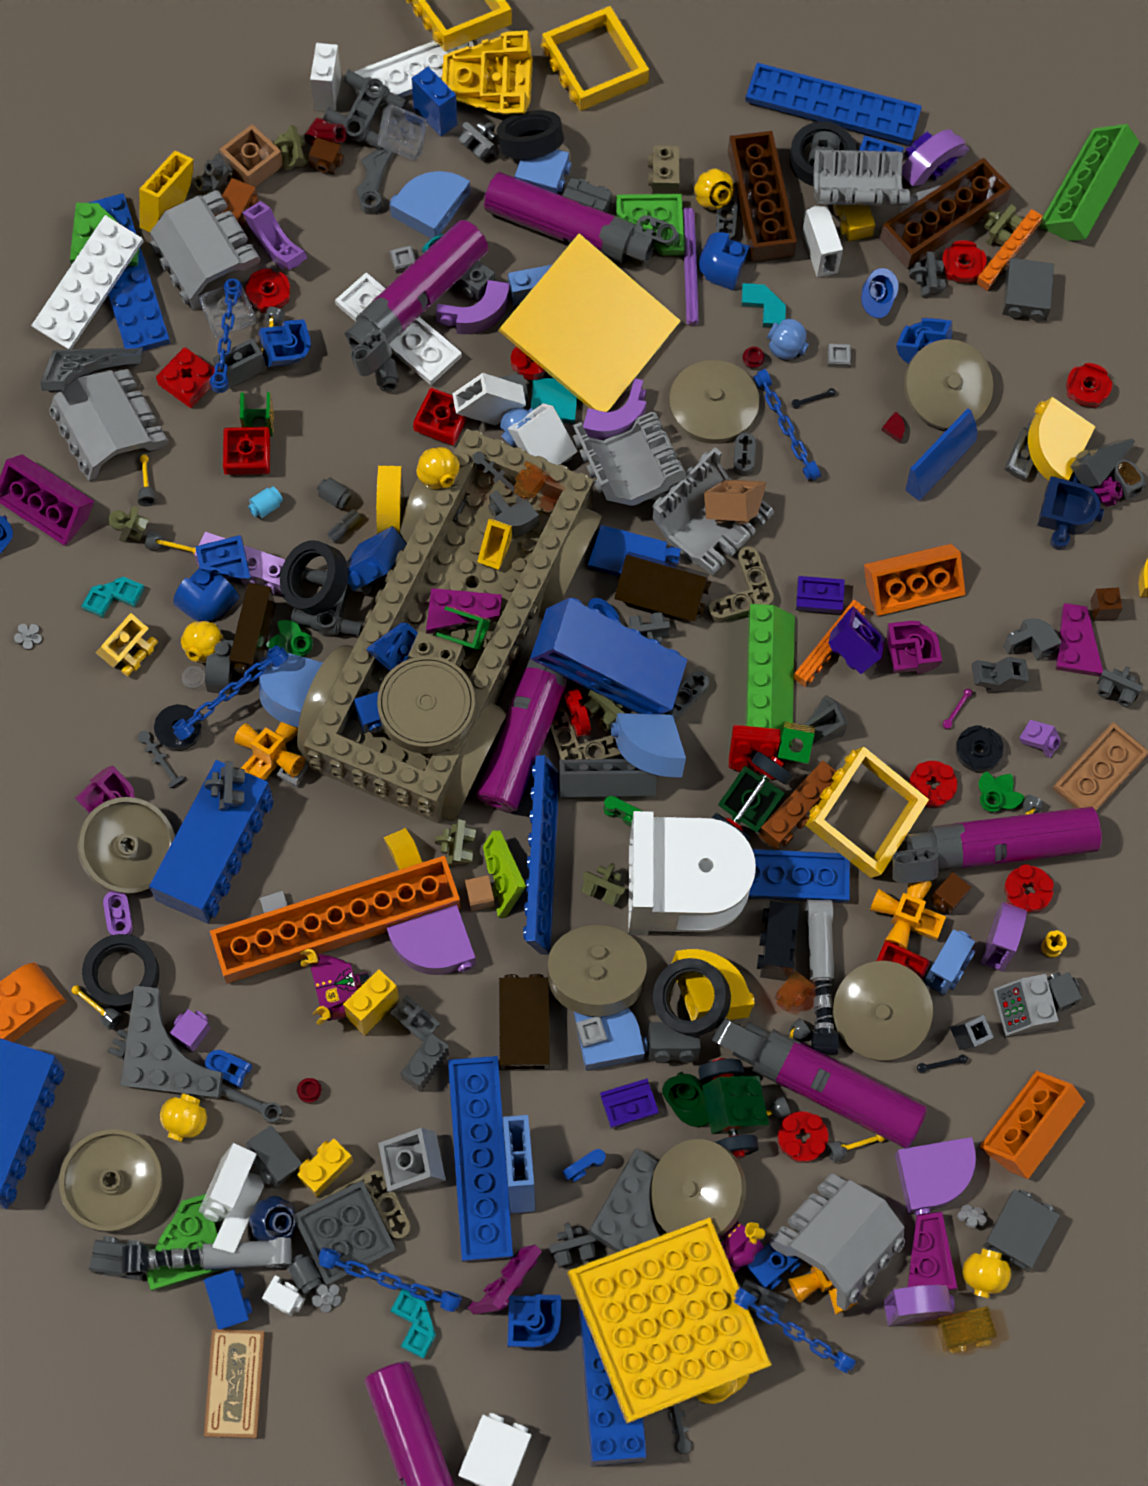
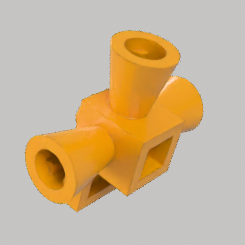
M280 722L275 732L265 727L259 734L248 723L243 724L236 732L234 743L252 749L253 755L241 769H244L246 773L265 780L279 765L292 778L296 777L304 767L305 757L288 752L286 744L297 737L298 727Z
M930 881L908 883L907 893L902 894L900 901L878 888L869 911L894 915L891 923L895 925L884 942L887 940L907 949L910 931L937 941L946 916L924 908L926 901H923V898L932 886Z
M814 1266L810 1269V1274L788 1279L790 1287L800 1303L819 1288L822 1293L828 1290L835 1315L858 1304V1302L855 1304L851 1303L846 1310L838 1307L837 1289L827 1275Z

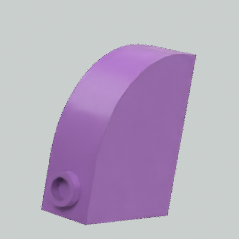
M1005 902L1000 904L996 911L980 964L1002 972L1005 970L1017 951L1027 910Z
M457 904L387 927L388 937L397 956L407 966L418 972L430 975H442L455 971L462 973L476 965L475 955Z
M972 1137L899 1149L896 1152L895 1158L908 1214L915 1213L916 1216L930 1214V1210L948 1205L963 1192L969 1184L975 1169L976 1155Z
M924 1285L894 1289L883 1301L888 1327L949 1318L953 1314V1310H955L953 1295H949L948 1286Z

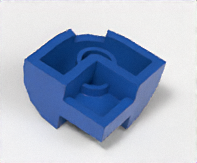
M712 233L709 235L700 255L698 266L707 281L734 290L750 246L729 239L730 234Z
M922 318V322L911 326L906 325L896 344L899 356L909 364L913 356L926 345L938 340L952 339V320Z
M305 319L283 321L282 326L260 328L259 337L264 351L263 357L267 367L298 363L307 355L310 349V336Z
M199 567L189 579L185 577L179 585L173 598L174 606L196 621H210L213 619L219 620L240 597L234 587L220 574L216 575L215 573L202 571Z
M510 1295L507 1347L535 1348L545 1346L551 1342L557 1335L561 1322V1295Z

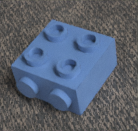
M556 149L541 157L521 159L514 177L551 192L562 193L565 187V174L569 175L572 167V162H569V152Z
M953 929L924 980L926 985L943 995L946 994L948 989L954 990L964 973L962 970H965L975 953V950L971 949L975 941L971 939L969 934Z

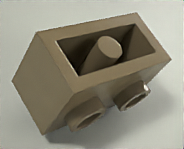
M653 145V154H648V167H652V173H648V186H652V194H678L679 146Z
M419 631L408 657L409 659L420 656L439 657L454 663L460 668L465 657V651L461 644Z

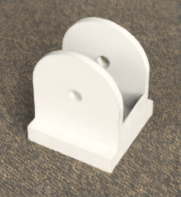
M634 811L629 839L628 934L648 936L649 931L710 932L732 923L741 914L747 903L756 868L754 853L742 833L733 826L716 819L654 817V812Z

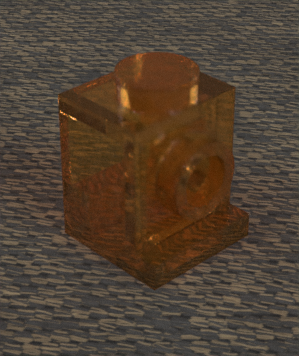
M526 461L524 463V466L527 467L526 470L522 469L515 478L517 482L513 486L515 487L514 492L523 499L526 497L534 499L550 476L533 462Z
M795 970L777 991L775 996L776 1003L781 1009L788 1012L794 1006L799 1007L807 998L805 993L810 996L815 986Z

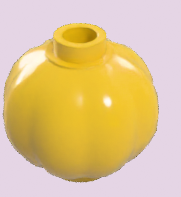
M715 168L702 173L694 186L696 200L699 205L716 211L729 204L734 195L731 176Z
M445 447L431 448L420 456L416 474L419 480L429 489L448 488L457 478L460 463L451 450Z
M196 621L190 623L185 628L181 636V646L190 660L197 663H206L207 656L215 653L216 644L221 642L224 636L214 623Z
M182 1093L180 1098L172 1097L163 1104L160 1111V1122L164 1129L169 1132L167 1137L182 1142L183 1138H193L203 1131L207 1123V1114L205 1108L199 1106L201 1100Z
M982 1248L981 1254L973 1253L964 1262L963 1277L966 1283L972 1289H975L974 1295L989 1299L990 1294L1000 1293L1008 1286L1011 1279V1270L1008 1262L1001 1260V1253Z

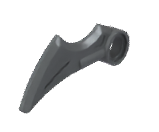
M400 143L382 147L361 160L366 168V177L356 189L360 208L364 213L374 214L381 209V196L378 193L385 168L393 155L399 150ZM372 198L376 200V203L367 205L365 201Z

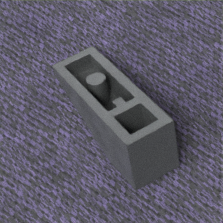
M1133 438L1118 440L1089 450H1083L1077 454L1075 461L1070 467L1081 484L1088 487L1101 485L1135 441Z

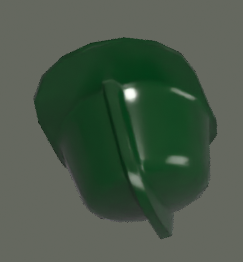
M681 1071L664 1082L662 1094L683 1123L699 1127L709 1122L702 1083L696 1076L685 1074Z

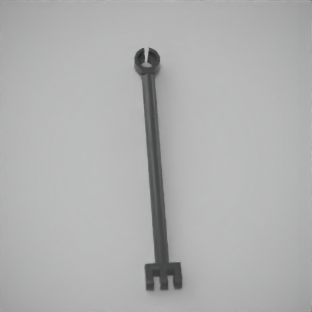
M119 1029L117 1035L124 1038V1041L114 1038L112 1042L120 1047L119 1051L109 1047L107 1052L124 1060L128 1033ZM222 1085V1096L263 1115L266 1122L270 1124L278 1123L281 1120L280 1117L283 1116V1111L279 1104L275 1102L262 1103ZM277 1111L279 1117L270 1118L269 1113Z

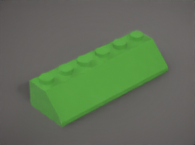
M1128 124L1092 129L1039 225L1040 228L1067 241L1087 238L1139 144V140Z
M750 604L747 637L745 726L780 729V737L782 738L784 722L793 723L795 615L775 605ZM792 740L789 743V747H792Z

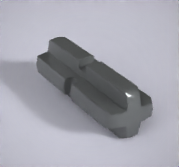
M355 509L351 510L341 519V523L338 522L327 533L328 538L333 543H337L348 533L347 530H351L361 521L360 513Z

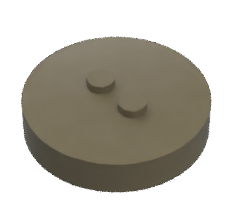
M420 656L400 663L387 674L378 692V713L385 733L397 745L412 752L429 754L447 750L466 736L474 721L476 705L472 683L461 668L443 658Z
M588 925L571 930L554 944L549 954L548 981L553 995L566 1008L582 1015L608 1016L624 1011L638 1000L646 984L647 961L642 947L632 936L614 927Z

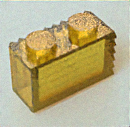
M988 1306L941 1317L935 1321L944 1352L951 1350L952 1354H958L967 1351L966 1346L976 1344V1348L992 1345L991 1340L997 1337Z

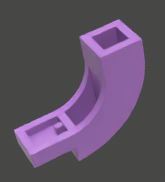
M950 129L941 131L924 142L906 160L902 166L901 175L912 186L923 185L940 164L952 157L965 156L969 148L965 145L964 139L955 135Z
M260 201L243 212L250 229L262 248L282 270L284 268L290 270L298 267L302 261L307 259L305 252L292 243L284 234L269 206Z
M488 280L484 297L477 304L470 307L437 304V323L445 326H456L457 334H474L490 328L500 320L507 309L510 297V283Z
M634 379L629 399L622 408L613 412H602L588 408L583 424L588 437L599 440L608 439L632 428L636 419L645 415L646 401L644 399L646 390L643 389V380Z

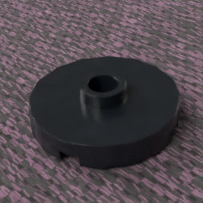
M176 704L166 707L158 714L154 723L156 739L163 747L175 751L186 750L196 744L201 737V721H196L192 725L195 730L182 741L176 737L172 728L179 720L184 719L187 721L194 716V709L187 705Z
M980 725L968 727L960 734L956 742L958 760L965 768L975 772L992 770L998 765L1003 755L1004 745L1001 737L989 727L985 728ZM979 747L983 752L978 753L975 748Z

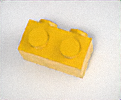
M334 1138L330 1142L325 1141L316 1151L318 1154L312 1160H305L298 1168L300 1171L297 1174L299 1180L316 1197L353 1163L352 1156Z

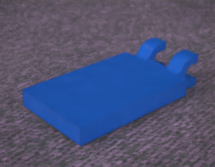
M601 525L588 563V569L620 577L625 556L629 551L678 565L681 549L675 547L667 548V542Z

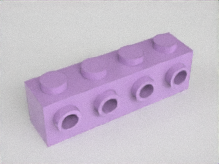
M205 531L199 545L225 538ZM244 545L252 580L236 579L241 580L245 585L252 583L269 586L273 594L278 593L282 595L280 574L285 559ZM195 552V560L197 565L199 566L197 553ZM222 575L225 578L232 579V577Z

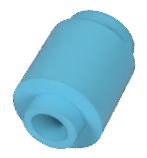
M274 486L271 488L267 487L249 499L250 505H248V508L254 517L259 516L262 519L279 508L283 498Z

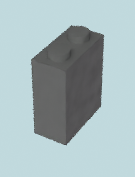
M1010 258L1006 269L1002 315L1012 318L1022 317L1030 318L1034 321H1046L1051 308L1054 263Z
M1014 1189L1005 1202L983 1247L1001 1253L1002 1258L1028 1272L1033 1268L1060 1215L1055 1213V1209L1049 1204L1043 1202L1040 1204L1032 1199L1033 1196L1028 1192Z

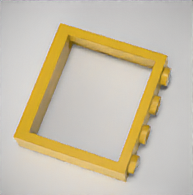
M406 0V3H410L413 7L416 17L421 18L424 28L431 32L434 42H438L444 52L512 25V9L505 0H484L492 12L447 30L425 0Z
M611 6L542 34V44L540 46L543 49V55L548 56L552 70L554 72L557 71L562 87L567 88L571 102L574 101L580 111L649 82V68ZM605 26L632 71L583 91L556 45Z
M863 746L857 750L852 749L850 754L844 758L846 763L834 773L832 777L834 781L830 787H826L821 793V801L818 806L815 805L809 811L810 818L805 826L867 876L873 878L883 873L929 799ZM861 763L908 801V804L873 858L824 820Z

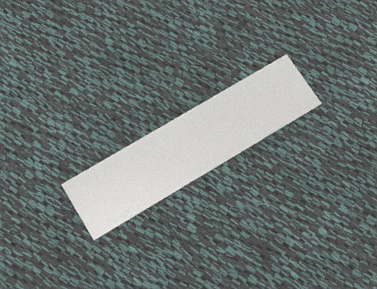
M248 1173L236 1203L226 1216L212 1248L231 1253L235 1252L249 1217L265 1185L260 1175Z

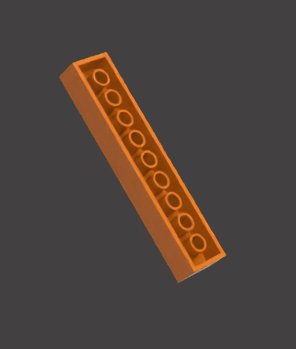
M444 855L210 930V934L224 979L228 984L305 959L307 956L300 955V953L306 949H312L316 954H321L386 933L387 927L455 904L460 909L461 905Z

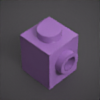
M187 1009L184 1014L181 1013L176 1018L173 1024L175 1027L170 1034L175 1041L191 1052H194L211 1028L207 1022L208 1018L198 1010L193 1013Z

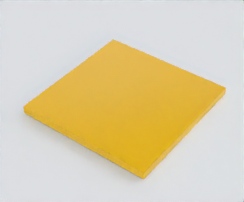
M578 234L498 331L587 407L608 412L681 320L582 235Z
M710 1217L567 1272L626 1423L771 1366L749 1310H745L734 1303L736 1299L734 1295L739 1286Z

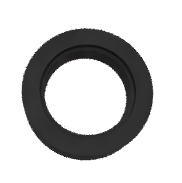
M533 110L526 111L525 114H515L502 121L497 127L500 151L503 155L513 159L541 157L555 151L564 142L561 119L556 113L550 111ZM542 132L534 136L519 137L521 135L528 133Z
M831 122L810 123L802 127L792 141L789 159L791 169L802 182L813 187L814 167L806 162L802 155V150L807 144L812 142L813 136L816 133L823 131L834 133L841 140L840 150L856 151L855 141L850 133L843 127Z
M310 540L296 546L285 559L280 574V589L286 602L295 608L312 614L323 613L331 609L340 600L347 585L348 566L346 559L338 549L320 541ZM323 556L328 567L326 581L322 589L315 596L305 598L300 587L302 573L312 559Z
M115 934L101 939L88 951L83 962L82 977L86 989L99 1005L106 1009L114 1008L117 1011H129L132 1007L134 990L126 994L116 995L108 993L100 987L97 975L103 960L110 954L118 951H129L138 955L143 960L145 966L144 977L138 985L142 987L157 988L160 970L151 948L144 941L128 934Z
M685 958L671 963L660 973L653 989V1004L658 1017L669 1028L684 1035L699 1036L716 1029L723 1017L727 1016L731 1004V991L726 978L717 968L700 959ZM688 974L704 975L710 980L714 988L715 995L711 1009L705 1016L697 1020L685 1021L679 1019L670 1006V992L673 985L681 977Z

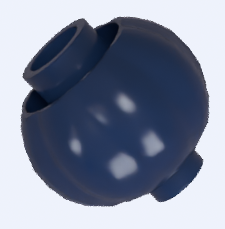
M270 1196L258 1201L249 1217L253 1236L260 1241L276 1240L281 1237L290 1238L294 1228L297 1226L293 1216L295 1209L292 1203L278 1196Z

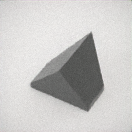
M825 695L808 721L803 725L815 727L812 746L844 736L848 723L839 703Z

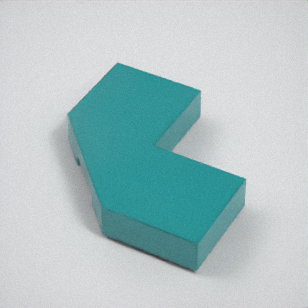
M742 284L741 306L763 308L762 327L772 328L775 322L780 325L782 320H785L786 305L765 284Z
M120 577L114 579L115 581L93 586L81 608L101 618H104L114 599L135 608L145 587L143 584L131 579Z
M401 1289L390 1310L391 1313L412 1323L401 1348L424 1359L436 1337L426 1301L410 1295L409 1291Z

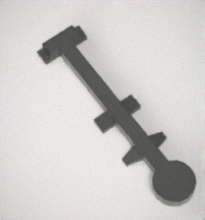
M475 452L473 454V461L476 464L485 466L484 473L487 471L495 475L493 481L497 483L500 480L518 496L515 499L517 503L527 495L529 491L524 489L520 492L503 476L506 473L505 471L501 470L498 472L492 467L495 463L494 461L488 463L484 460L485 456L482 452Z
M141 731L138 734V740L140 743L148 746L145 752L151 751L155 756L152 759L153 763L159 762L171 778L172 782L168 784L169 787L174 788L183 782L184 777L181 775L176 778L163 760L167 757L164 752L159 754L155 749L158 743L152 744L150 742V734L147 731Z
M677 1403L673 1405L674 1413L669 1414L670 1420L676 1419L677 1429L673 1431V1434H679L680 1441L677 1444V1448L681 1453H687L691 1449V1443L685 1439L684 1432L689 1431V1428L682 1425L681 1417L686 1415L685 1411H679Z

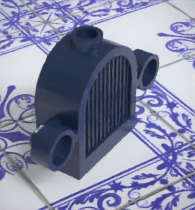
M1074 472L1069 481L1051 476L1046 486L1037 526L1056 530L1050 539V544L1056 550H1064L1070 542L1069 534H1082L1088 531L1095 521L1101 522L1104 509L1100 508V500L1095 491L1081 484Z

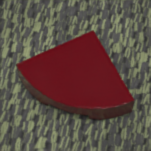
M895 411L884 424L881 431L899 443L904 435L905 424L902 417Z

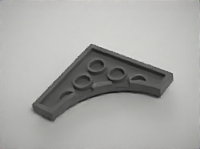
M143 347L53 350L41 379V390L58 393L65 390L73 380L80 376L90 375L93 371L119 365L137 366L142 363L144 357Z
M134 986L120 1086L220 1098L224 1072L214 1071L191 1061L181 1053L171 1037L168 1036L163 1024L161 1011V989Z
M638 1148L633 1151L587 1232L616 1253L659 1237L652 1219L649 1202L651 1178L658 1163L656 1160Z

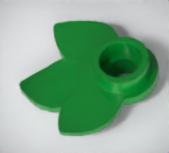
M289 620L278 621V628L281 634L274 636L266 643L269 649L278 645L280 648L283 647L287 653L297 656L307 655L313 648L311 636L301 632L299 625ZM300 640H305L306 645L304 648L298 647Z
M985 772L980 777L978 782L981 792L980 805L985 811L994 813L1001 808L1012 810L1022 803L1024 795L1013 791L1014 781L1012 774H1004L994 779L990 773ZM987 799H993L995 804H989Z

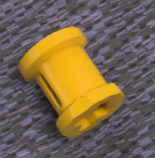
M1058 930L1050 931L1041 943L1042 953L1049 958L1058 957L1067 945L1066 936ZM1053 941L1057 943L1055 947L1051 946Z

